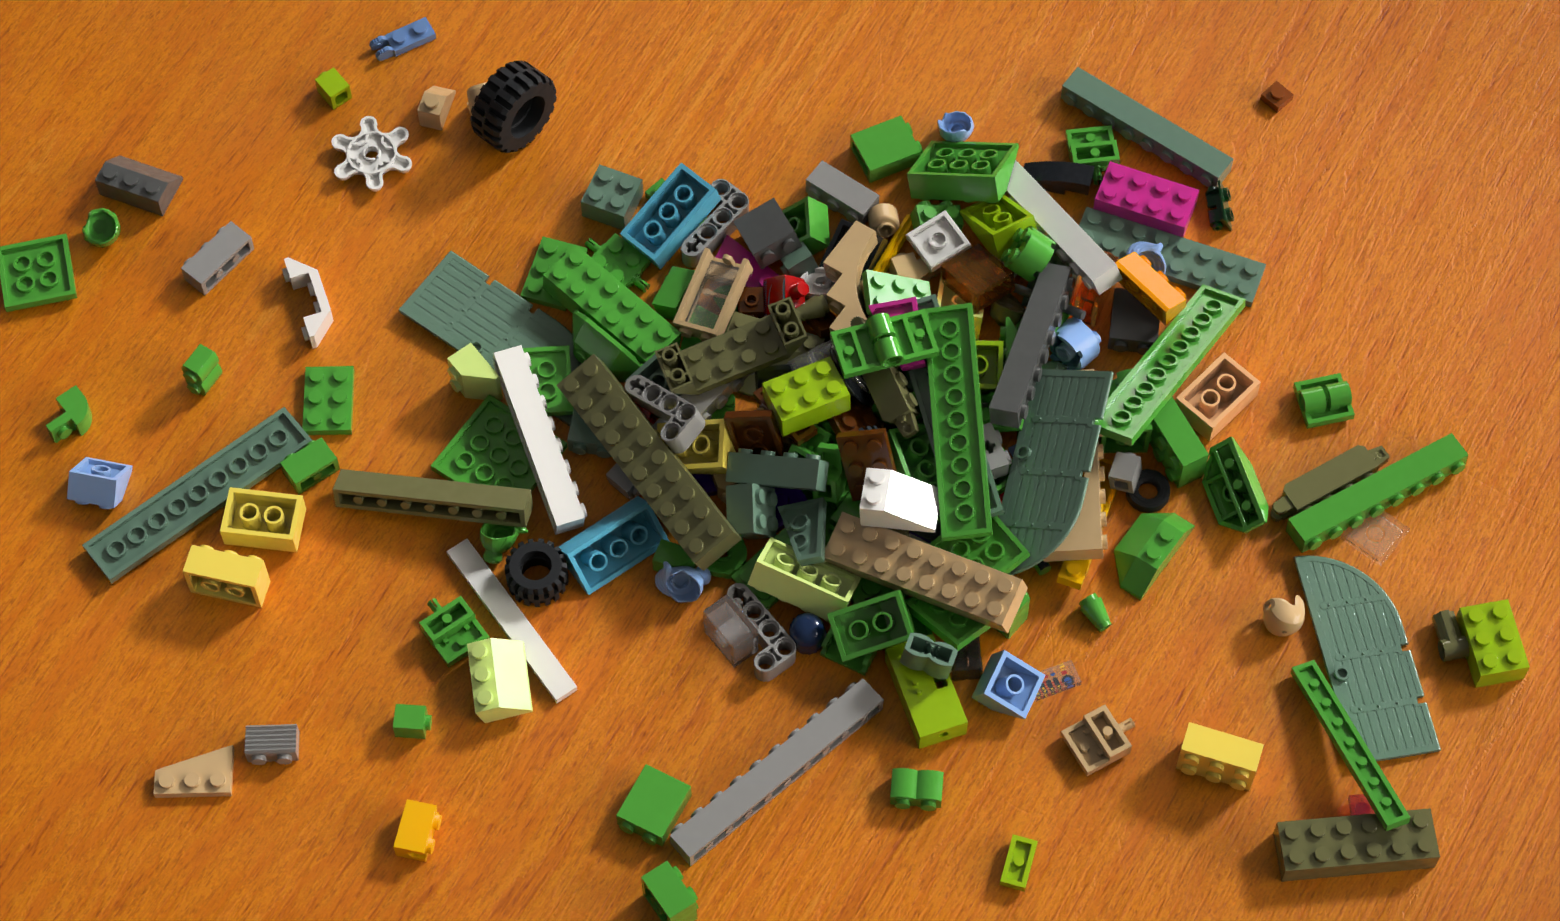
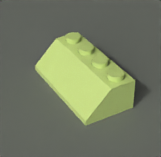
M770 537L755 563L748 585L760 592L777 597L782 602H788L797 606L805 612L813 613L829 622L828 613L849 606L861 577L826 561L800 566L792 546Z

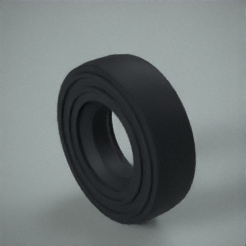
M1144 469L1141 471L1134 494L1126 492V497L1130 505L1140 512H1157L1169 500L1170 485L1166 477L1160 472ZM1149 483L1156 487L1158 493L1154 498L1146 499L1139 494V487Z

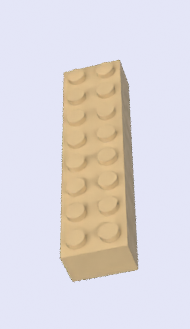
M845 512L841 513L825 548V561L893 590H902L906 595L1005 633L1009 632L1028 589L1020 578L887 528L861 526L860 518Z

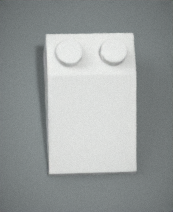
M866 468L859 508L861 526L935 533L939 513L938 487L893 470Z

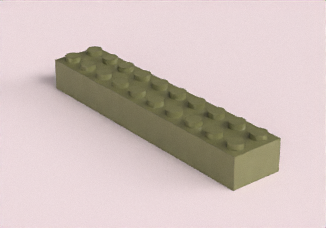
M595 354L590 356L557 384V387L694 564L703 571L706 570L742 539L677 455L663 441L659 432L605 363Z

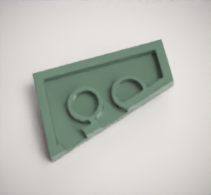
M824 497L778 506L777 508L783 519V524L800 566L825 562L827 502Z

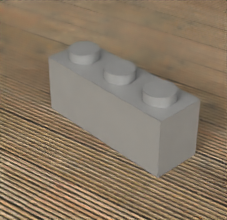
M823 160L806 179V192L811 198L820 200L828 205L830 210L841 213L851 223L857 220L865 225L868 221L870 209L879 204V195Z
M230 221L226 226L221 227L209 242L204 243L192 258H188L181 267L184 279L203 295H206L255 249L251 236Z

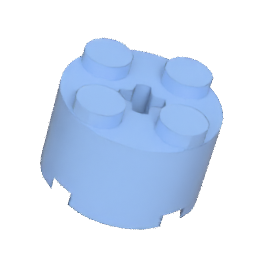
M1075 317L1069 318L1056 331L1055 342L1053 346H1049L1052 352L1049 357L1052 361H1061L1062 364L1067 365V370H1082L1099 355L1101 337L1096 331H1091L1082 320Z

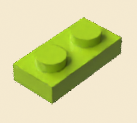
M1013 834L1000 885L1025 892L1038 841Z

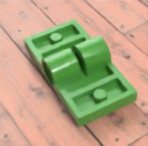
M925 309L890 317L888 313H879L869 317L864 324L830 332V339L844 379L939 355V349Z

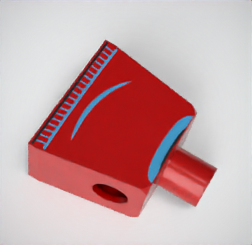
M780 275L764 279V317L770 315L767 305L787 297H791L795 308L805 302V295L809 293V286L804 279L790 275Z

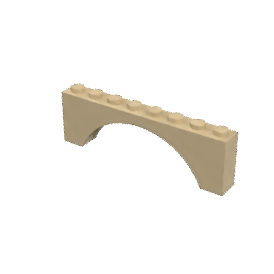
M1097 443L1091 472H1085L1084 477L1089 478L1080 515L1066 539L1052 554L1043 560L1044 562L1103 559V550L1108 549L1107 534L1102 535V527H1107L1106 512H1101V504H1106L1105 489H1100V482L1105 481L1104 466H1099V459H1104L1103 444Z

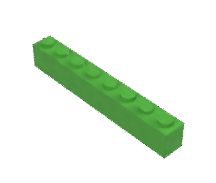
M1450 433L1288 519L1285 531L1302 553L1309 549L1315 550L1324 541L1330 538L1336 539L1343 531L1350 527L1354 529L1360 526L1367 518L1379 516L1383 513L1384 509L1400 505L1405 498L1411 495H1419L1426 487L1432 484L1438 485L1445 477L1452 473L1456 475L1462 472L1466 467L1468 453L1454 435Z

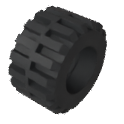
M538 538V542L528 539V543L524 544L522 541L518 543V549L512 548L510 551L511 556L507 555L505 565L506 581L511 595H515V599L518 602L524 600V605L530 606L531 603H534L535 607H540V603H545V606L551 604L550 600L552 599L556 602L559 599V593L564 594L566 590L565 585H568L569 581L566 558L562 554L561 549L558 546L554 548V543L548 541L547 544L544 543V539ZM540 565L550 570L546 577L539 580H530L523 576L524 572L532 566Z

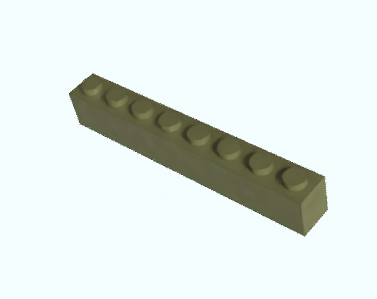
M346 469L340 470L333 487L336 507L526 528L533 509L531 489Z

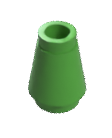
M1096 593L1089 595L1079 602L1081 606L1080 611L1099 632L1112 625L1103 600Z

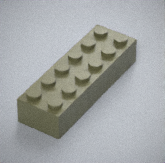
M1431 808L1407 810L1411 817L1410 822L1389 831L1384 829L1375 813L1277 822L1273 836L1281 882L1435 868L1440 854Z

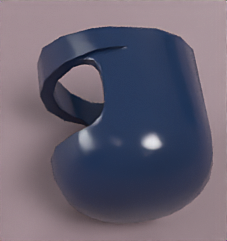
M802 613L793 618L789 627V636L796 644V651L801 654L810 655L817 653L823 648L821 645L827 635L823 621L813 613Z

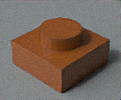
M1276 81L1261 94L1260 100L1278 113L1293 100L1294 94Z

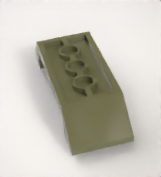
M791 297L767 305L770 312L768 316L680 351L676 342L654 351L670 391L674 394L699 395L788 359L808 339Z

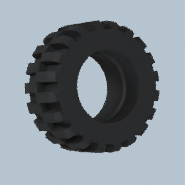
M526 61L506 63L505 67H500L494 75L488 78L487 83L483 84L479 95L476 96L475 104L471 109L472 116H470L472 129L480 138L500 152L510 153L523 149L528 142L531 143L535 139L537 134H540L545 123L547 124L550 114L553 113L554 103L557 98L553 81Z

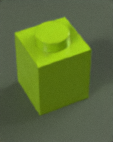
M334 67L322 72L315 79L318 93L333 110L352 98L350 85Z

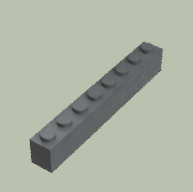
M1048 263L1044 270L1039 273L989 406L990 423L1019 428L1022 419L1027 418L1029 400L1033 401L1035 384L1040 382L1042 365L1048 361V348L1050 345L1053 346L1055 342V329L1061 325L1062 310L1067 309L1069 291L1073 292L1075 287V278L1072 277L1071 267Z

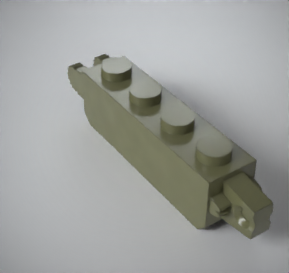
M856 316L850 321V325L852 327L864 324L866 319L864 320ZM895 366L863 374L864 381L882 420L897 426L905 438H910L919 432L916 416L919 415L916 408L918 403L914 395L909 393L906 386L908 381L904 374L899 371L898 367Z
M1357 445L1285 484L1281 498L1273 503L1270 512L1271 519L1279 522L1290 516L1293 517L1377 472V469L1388 462L1389 454L1382 446L1367 450L1365 446Z

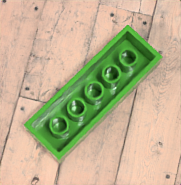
M577 245L543 274V289L555 297L571 313L577 309L634 355L640 363L644 364L655 354L654 351L676 342L680 346L681 332Z

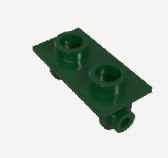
M1217 180L1218 187L1209 186L1205 193L1208 208H1217L1208 211L1210 226L1214 231L1221 230L1223 226H1227L1232 231L1231 222L1234 221V215L1231 207L1228 205V201H1231V194L1228 187L1224 188L1221 181Z

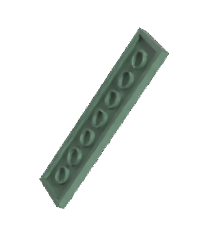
M1086 207L1079 224L1114 262L1125 257L1128 248L1133 243L1144 241L1158 244L1161 242L1163 248L1160 252L1166 263L1165 275L1169 281L1198 290L1204 284L1246 299L1245 306L1248 307L1252 306L1266 267L1264 263L1090 207Z

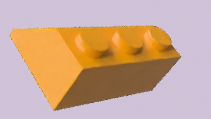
M1134 251L1115 262L1123 278L1119 283L1165 326L1186 307L1185 293L1177 286L1173 288L1168 283L1169 279L1161 271L1156 272L1151 267L1152 264L1149 259L1144 255L1139 256Z

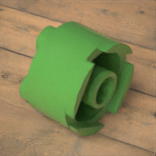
M1028 226L1024 230L1021 228L1017 229L1012 237L1013 244L1003 252L1000 260L1004 262L1006 268L1026 281L1031 282L1036 278L1033 274L1036 271L1041 273L1054 253L1051 245H1055V241L1032 226Z

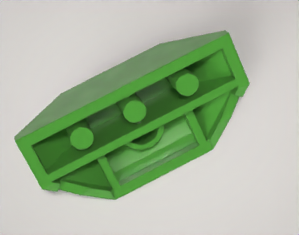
M577 309L573 311L572 343L575 358L583 363L595 354L605 363L619 382H626L625 380L639 369L643 363H640L625 347Z
M1229 437L1212 446L1209 451L1210 456L1206 464L1202 483L1218 524L1248 533L1267 523L1268 503L1251 462L1235 439Z
M1141 513L1114 549L1120 588L1142 600L1192 532L1195 525L1175 513Z

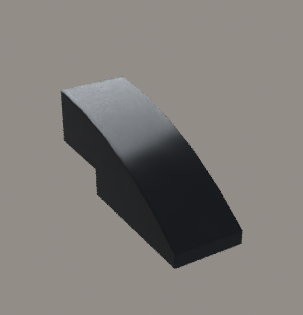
M1041 161L1025 163L1023 168L1045 191L1065 195L1066 191L1088 195L1095 166L1072 162Z

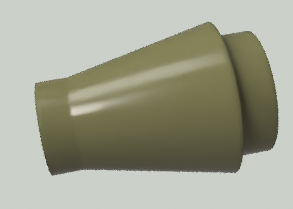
M814 295L795 308L801 322L825 317V314L830 312L828 303L823 295Z

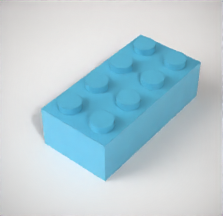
M680 163L621 231L620 235L661 270L681 247L684 240L719 203L721 197L713 186L683 163Z

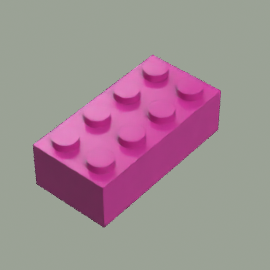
M1110 161L1095 197L1093 209L1184 238L1197 203L1199 190Z

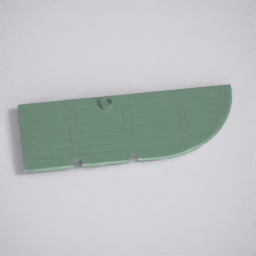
M450 251L399 308L401 314L456 351L472 343L494 370L493 354L522 345V348L570 345L571 372L582 364L573 354L572 333L565 326L539 308L534 314L531 313L529 310L533 307V304L498 281L494 280L490 285L487 284L486 281L489 279V275L453 251ZM572 415L555 416L570 426Z
M1042 369L1041 380L1035 384L1033 401L1029 400L1027 418L1024 419L1022 431H1019L1002 500L1005 514L999 515V519L1031 555L1012 570L1009 575L1023 572L1046 559L1062 544L1074 527L1083 506L1089 478L1082 477L1083 472H1091L1101 425H1094L1095 420H1103L1114 372Z
M1295 556L1294 562L1331 688L1376 762L1441 751L1426 702L1418 704L1417 698H1423L1424 692L1411 650L1402 651L1401 646L1408 645L1409 643L1400 615L1389 596L1373 579L1349 564L1327 557Z

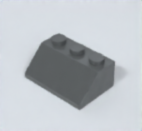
M120 155L105 161L95 179L100 195L160 216L165 214L183 181L182 176Z

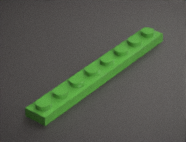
M1315 660L1292 667L1291 675L1384 829L1389 831L1408 824L1411 817Z

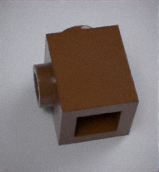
M744 287L740 297V313L759 319L764 317L763 287Z

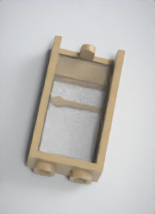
M709 248L704 249L673 320V324L681 332V336L685 338L693 336L703 342L726 332L749 275L753 272L748 259L743 258L742 263L738 264L728 254H724L722 259H719L712 255Z

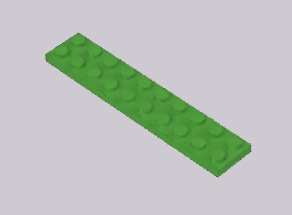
M1203 284L1188 301L1186 307L1173 319L1109 396L1103 420H1095L1094 424L1101 425L1100 434L1132 446L1244 309L1246 299Z
M972 303L927 308L925 312L939 349V355L927 358L942 540L950 541L992 536Z

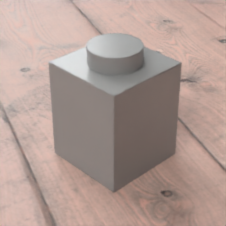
M1116 452L1108 475L1111 489L1134 494L1142 471L1140 456L1131 452Z

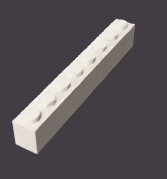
M1015 160L1008 188L1004 195L1034 215L1037 230L1055 241V245H1051V248L1057 250L1056 254L1063 263L1067 261L1074 275H1080L1084 285L1089 290L1093 288L1098 295H1101L1123 278L1116 263Z
M522 345L495 352L493 354V365L500 377L503 393L555 535L583 527L587 511L584 503H579L577 495H579L578 486L575 481L572 482L570 479L571 468L568 460H563L561 454L563 446L560 438H555L553 432L555 430L554 421L551 416H547L545 411L547 409L546 399L544 395H540L538 392L539 381L537 375L531 373L530 366L532 364L528 352L524 353Z

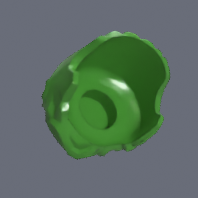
M105 208L91 210L82 229L84 239L90 244L101 248L114 244L120 234V223L117 215Z

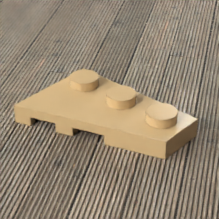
M230 745L155 770L153 793L155 798L232 796L234 746Z

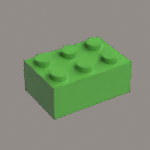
M1171 397L1150 423L1153 429L1150 445L1153 448L1155 459L1165 467V473L1169 481L1174 482L1176 487L1180 488L1203 477L1209 454L1179 406Z

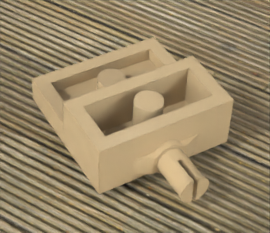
M1103 705L1084 715L1083 720L1062 730L1060 735L1085 775L1089 776L1130 754L1132 745L1124 732L1134 728L1135 723L1130 717L1118 724L1107 706Z

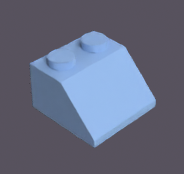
M85 457L69 471L67 499L74 500L75 503L80 505L90 503L99 505V508L102 509L115 508L123 500L133 466Z
M1002 650L991 655L971 698L993 711L1026 719L1045 678V674L1009 652Z

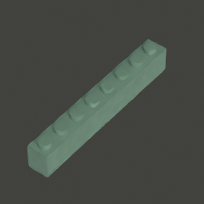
M1077 67L1062 85L1061 99L1065 103L1075 106L1088 117H1093L1102 122L1104 126L1112 125V129L1120 133L1125 139L1132 140L1145 151L1154 153L1166 163H1171L1184 174L1191 175L1199 180L1204 186L1218 187L1217 180H1220L1222 183L1230 173L1233 163L1232 157L1081 68Z

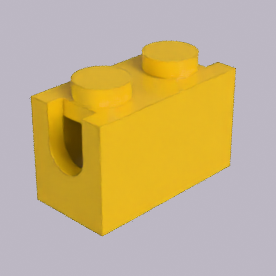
M407 799L393 846L396 856L426 862L428 854H432L434 850L435 839H432L434 831L439 830L442 815L436 812L437 805Z

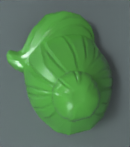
M484 523L480 529V541L486 549L483 559L491 564H499L503 558L502 554L513 546L520 533H528V530L524 527Z

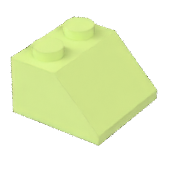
M469 343L447 358L449 366L447 371L451 377L449 382L457 393L460 391L465 398L485 400L488 395L493 396L499 401L503 399L499 375L472 343Z

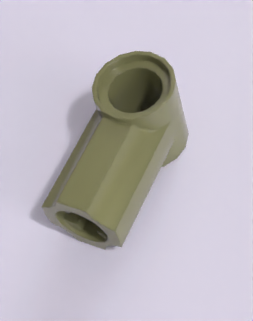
M1444 610L1433 615L1432 621L1438 637V652L1441 660L1446 662L1469 657L1468 641L1464 635H1461L1454 611Z

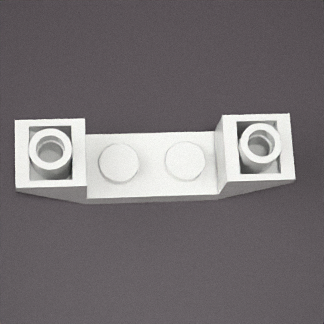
M289 257L285 258L286 268L282 269L285 281H291L293 290L308 286L310 296H316L317 301L313 302L316 314L303 317L305 327H301L305 341L310 340L312 348H317L334 321L317 269Z

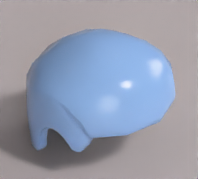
M965 112L945 113L942 120H937L940 135L946 141H965L974 129L972 118Z

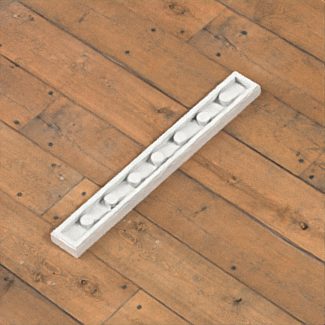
M465 539L446 551L448 557L510 640L524 642L527 664L555 702L558 703L577 691L576 684L470 541Z

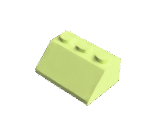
M488 638L468 643L467 649L474 707L478 717L484 723H489L533 712L524 642Z

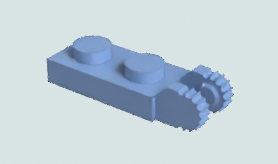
M424 17L385 36H378L372 39L369 46L372 50L380 48L375 53V56L379 61H382L392 56L401 55L436 39V33L427 18Z

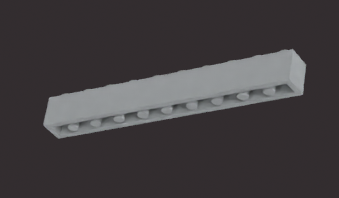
M864 679L858 683H851L841 697H835L830 700L826 705V709L820 714H813L803 728L793 730L789 734L787 741L782 745H775L769 751L768 756L762 761L760 759L755 761L745 775H739L734 778L730 783V787L724 792H717L707 806L697 808L691 814V819L684 824L679 823L676 825L670 835V843L673 848L692 866L883 709V698Z

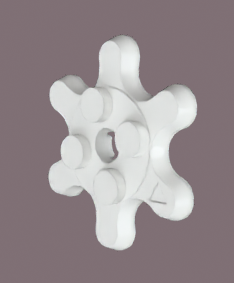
M366 116L360 121L361 131L357 136L347 137L343 134H338L332 138L333 148L346 154L345 161L335 167L334 174L342 181L348 180L354 175H363L366 178L367 187L371 191L377 192L383 186V174L391 170L407 173L411 169V159L397 152V148L407 141L409 132L404 127H397L389 133H382L377 129V120L372 116ZM371 151L378 153L376 159L368 158L366 154Z

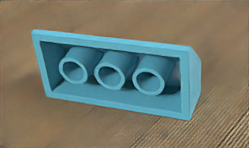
M637 496L560 545L559 548L562 554L565 555L568 570L583 590L590 595L655 553L661 539L667 541L669 539L653 509L645 499Z

